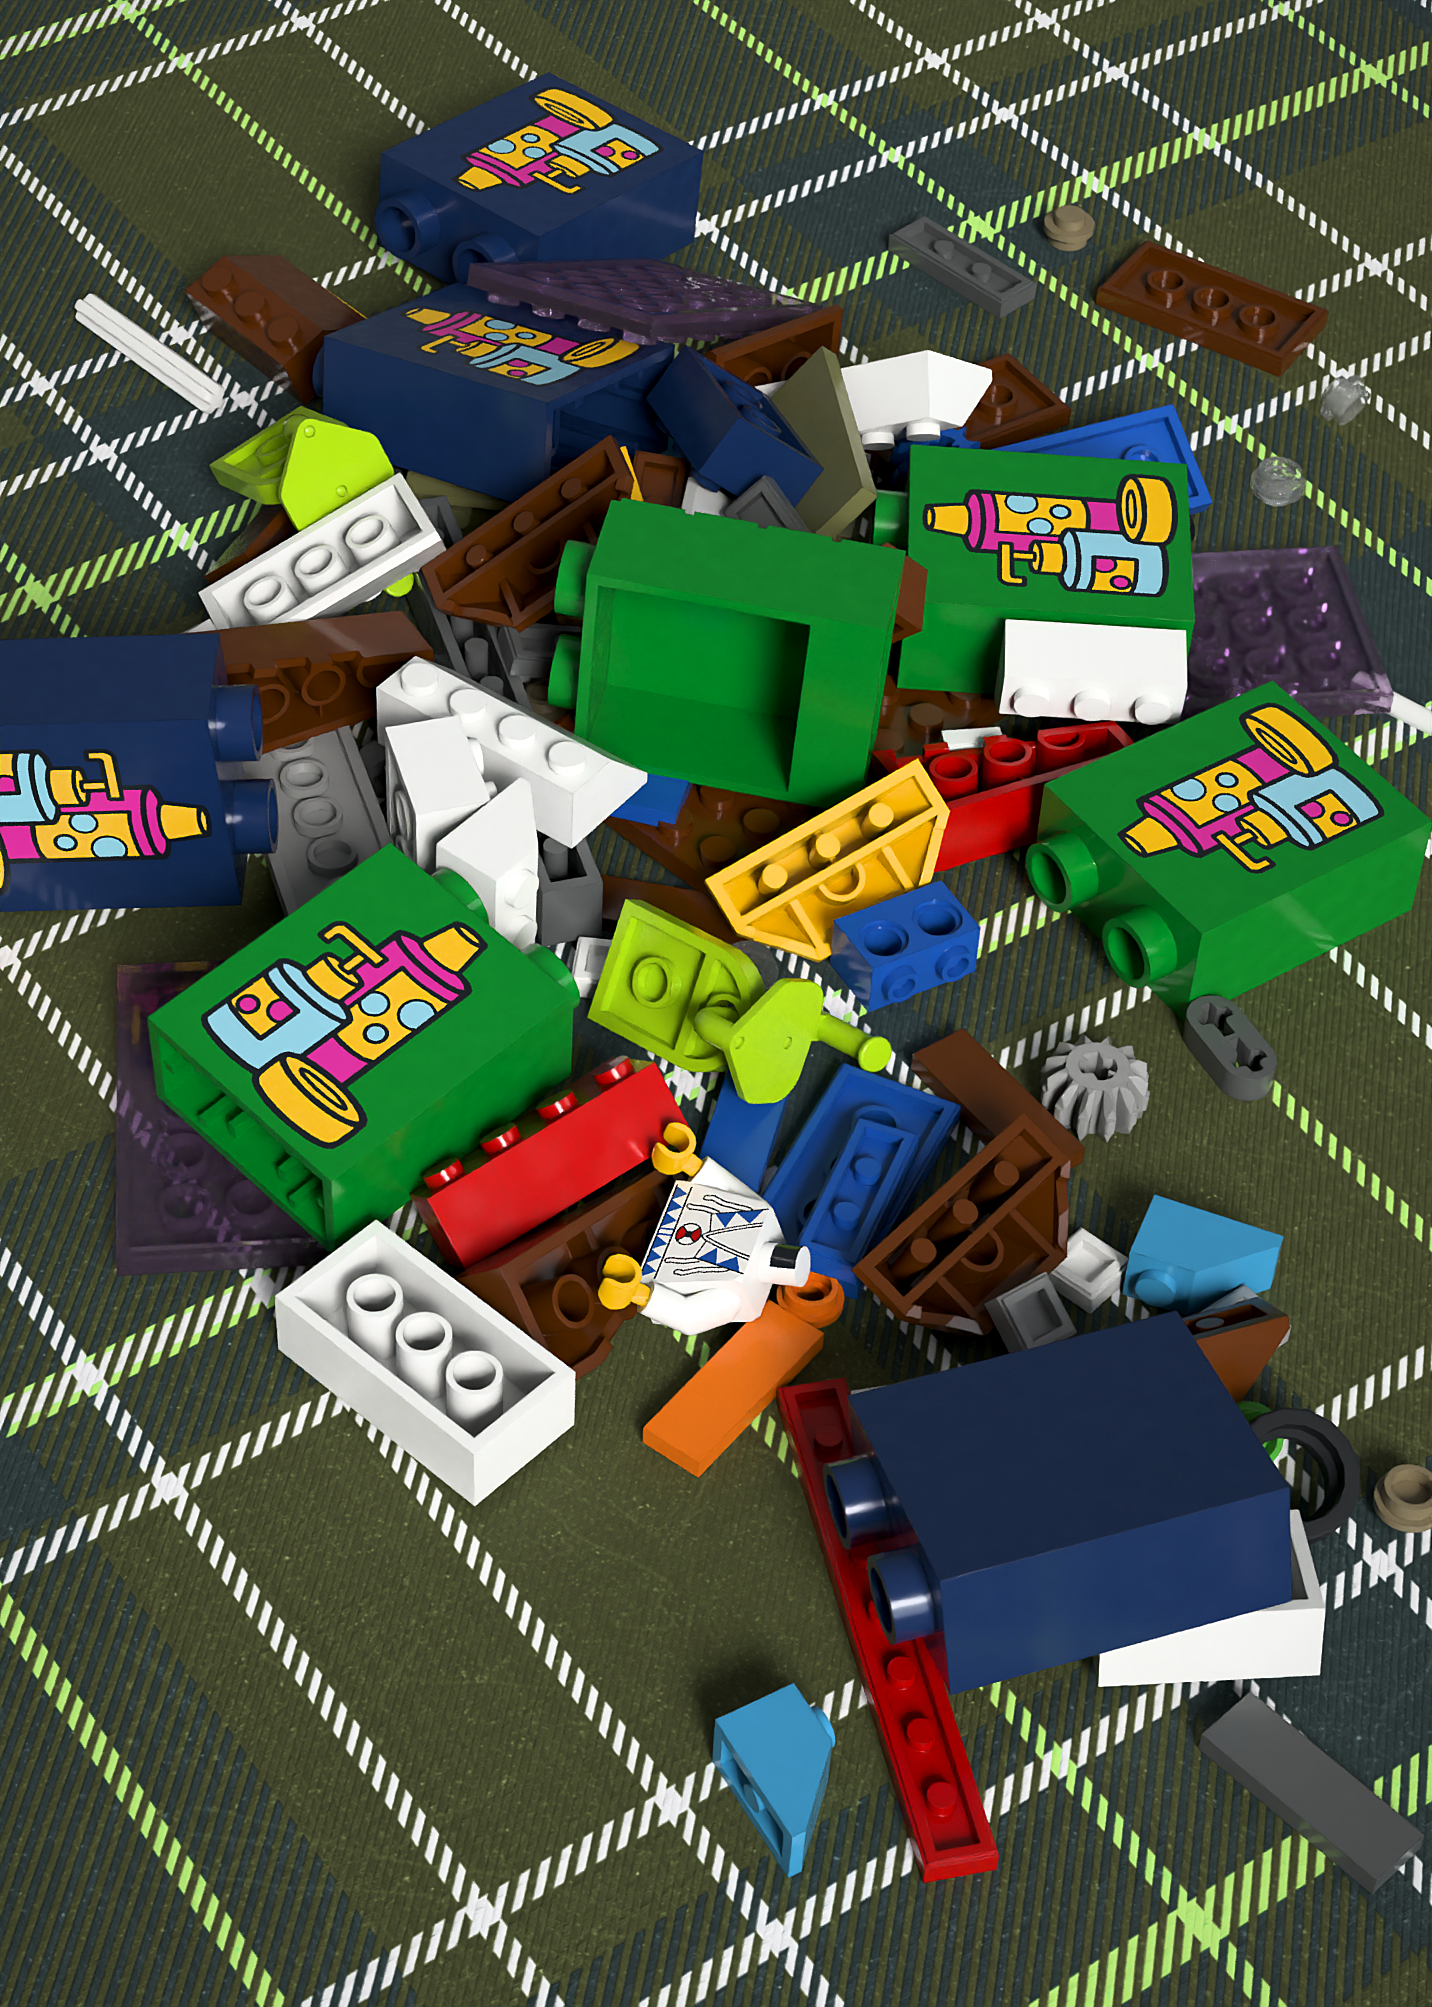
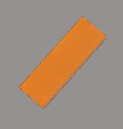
M768 1300L764 1305L761 1316L752 1322H746L643 1427L642 1442L699 1478L776 1398L777 1389L786 1387L822 1350L824 1333L771 1300Z

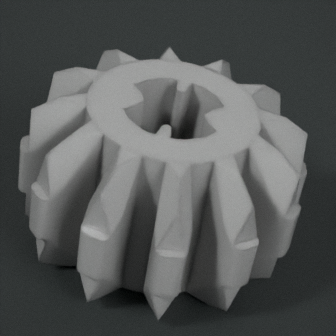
M1082 1033L1075 1045L1059 1042L1053 1057L1046 1059V1065L1041 1070L1039 1083L1042 1086L1040 1102L1066 1129H1075L1079 1141L1088 1133L1097 1134L1106 1143L1114 1134V1131L1130 1135L1132 1127L1136 1124L1137 1119L1142 1118L1143 1111H1146L1150 1091H1148L1149 1075L1147 1063L1135 1060L1133 1046L1116 1048L1112 1046L1109 1035L1101 1043L1092 1042Z

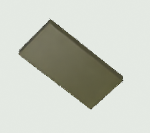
M821 346L770 399L824 468L794 509L811 533L830 536L833 541L877 498V492L837 355Z

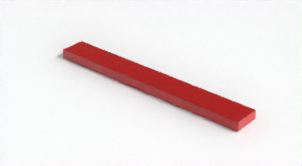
M843 1377L778 1388L776 1404L922 1882L928 1883L997 1870L999 1853L942 1677L923 1638L891 1645L883 1632L874 1606L867 1572L868 1556L881 1553L877 1543L847 1550L841 1543L833 1523L825 1492L823 1466L825 1463L854 1456L847 1398L851 1394L846 1379Z

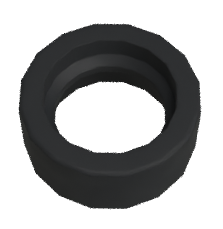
M1282 1407L1257 1416L1249 1422V1425L1262 1445L1277 1438L1288 1439L1302 1446L1317 1462L1324 1479V1499L1322 1505L1311 1516L1301 1519L1308 1545L1314 1544L1334 1533L1352 1515L1361 1491L1360 1465L1351 1443L1332 1421L1308 1409Z

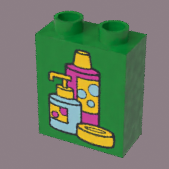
M911 444L905 491L876 489L877 498L873 504L870 544L880 546L888 542L897 549L905 550L908 557L928 570L922 631L898 641L897 688L994 695L1005 619L1186 630L1188 659L1195 624L1187 464Z
M1272 680L1045 783L1036 843L1032 844L1027 850L1026 869L1034 891L1048 908L1059 913L1070 910L1103 942L1107 959L1123 982L1133 988L1148 986L1172 1011L1185 1021L1188 1006L1199 997L1213 995L1231 1000L1412 910L1432 828V820Z
M388 843L147 1017L157 1097L326 1250L332 1253L375 1220H378L380 1223L410 1201L409 1193L425 1183L422 1175L430 1168L453 1157H458L460 1160L479 1147V1141L483 1137L511 1122L571 1075L573 1010L579 1006L580 993L568 968L548 948L532 943L520 951L489 925L488 915L480 897L462 876L447 868H441L430 876L392 843Z

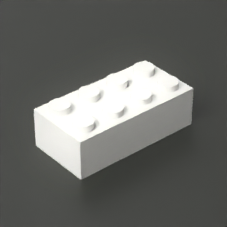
M378 1220L372 1222L275 1295L278 1349L474 1506L574 1425L575 1371Z

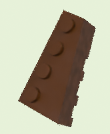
M402 610L182 633H219L228 684H256L258 686L263 716L262 754L377 716V686L415 656L434 662L433 649Z

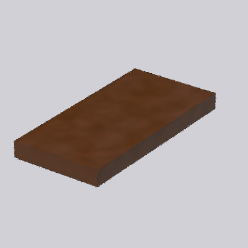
M1148 240L1097 289L1095 303L1098 306L1278 377H1281L1326 327L1329 313L1324 308Z
M1009 353L976 364L992 370V382L963 426L967 425L966 440L981 442L980 449L991 450L1023 442L1070 423L1071 408ZM893 448L886 450L864 449L865 453L871 454L870 469L893 491L905 487L892 485V475L895 470L888 463L889 455Z

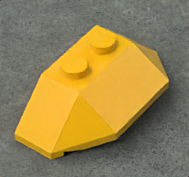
M917 758L705 879L704 883L736 936L819 963L831 956L835 919L931 883L950 810Z

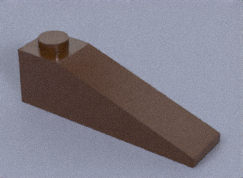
M652 1167L492 1253L453 1279L574 1370L575 1381H577L604 1362L613 1349L610 1341L625 1320L633 1319L637 1314V1304L630 1302L625 1308L618 1310L609 1309L601 1303L598 1289L603 1279L606 1278L602 1270L607 1259L615 1254H623L633 1258L641 1267L676 1180L685 1181L682 1172L675 1175H666Z

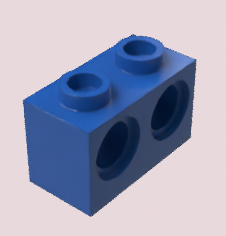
M940 880L835 919L830 965L867 1012H871L891 1003L903 1002L912 995L946 982L957 981L965 975L975 972L981 927Z

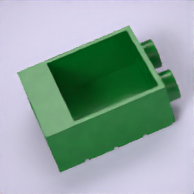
M621 498V501L611 500L597 544L569 539L564 547L556 583L554 610L558 614L583 618L582 637L566 634L560 635L550 672L548 705L575 710V735L648 774L687 780L693 784L823 809H830L865 789L872 751H874L878 733L906 551L841 539V542L832 541L830 536L768 525L767 529L760 528L759 523L696 511L694 515L685 514V509Z

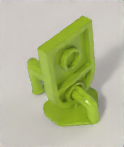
M299 406L209 465L220 485L261 504H282L298 532L395 476L393 467L375 435L350 428L341 421L303 406ZM413 573L387 587L384 591L393 597L406 595L414 584Z
M625 899L587 1016L588 1019L684 1070L691 1072H723L730 1070L738 1097L750 1104L776 1103L791 1092L800 1077L811 1041H821L858 1061L863 1070L871 1073L883 1069L888 1064L892 1053L891 1044L886 1038L872 1036L823 1011V991L817 983L803 978H782L766 992L757 967L741 950L643 900ZM732 1003L735 1007H728V1006H729V1004Z

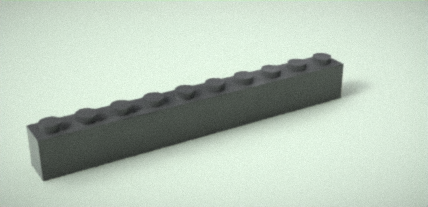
M447 496L418 500L446 549L463 539ZM423 571L413 572L414 584L406 595L421 635L433 649L434 663L455 670L534 712L520 676H509L497 639L500 628L443 614L436 607ZM536 830L538 839L537 876L539 878L536 896V934L542 946L576 941L579 936L590 938L602 936L603 881L586 839L583 838L571 849Z

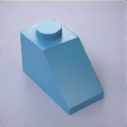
M1154 1194L1130 1250L1122 1295L1141 1300L1150 1306L1162 1307L1171 1311L1177 1310L1178 1313L1187 1316L1206 1309L1243 1284L1255 1294L1271 1288L1284 1236Z
M794 1683L715 1719L712 1762L788 1878L802 1871L828 1783L831 1750L836 1743L832 1725L824 1711L817 1705L810 1707Z

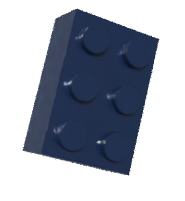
M684 345L646 397V400L658 416V419L655 421L657 427L676 441L672 446L673 450L693 466L690 470L691 476L712 492L717 493L722 487L734 494L732 498L735 501L765 475L773 477L795 508L824 470L767 394L687 345Z

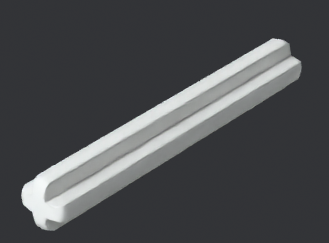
M88 294L84 300L78 299L74 306L77 309L76 320L206 414H211L216 408L221 409L224 406L225 399L223 395L225 390L223 386L95 294Z

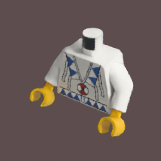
M670 1123L667 1125L663 1137L669 1144L675 1146L680 1153L672 1152L661 1143H656L651 1153L653 1165L659 1172L666 1175H675L683 1171L689 1175L687 1181L676 1180L641 1267L633 1258L623 1254H615L607 1259L602 1270L606 1278L603 1279L598 1289L599 1299L605 1307L615 1310L625 1308L630 1302L637 1304V1312L649 1317L653 1324H664L690 1336L730 1322H752L761 1316L773 1284L803 1287L806 1284L811 1265L809 1250L805 1246L786 1244L770 1204L709 1156L701 1160L694 1155L696 1138L692 1130L681 1123Z

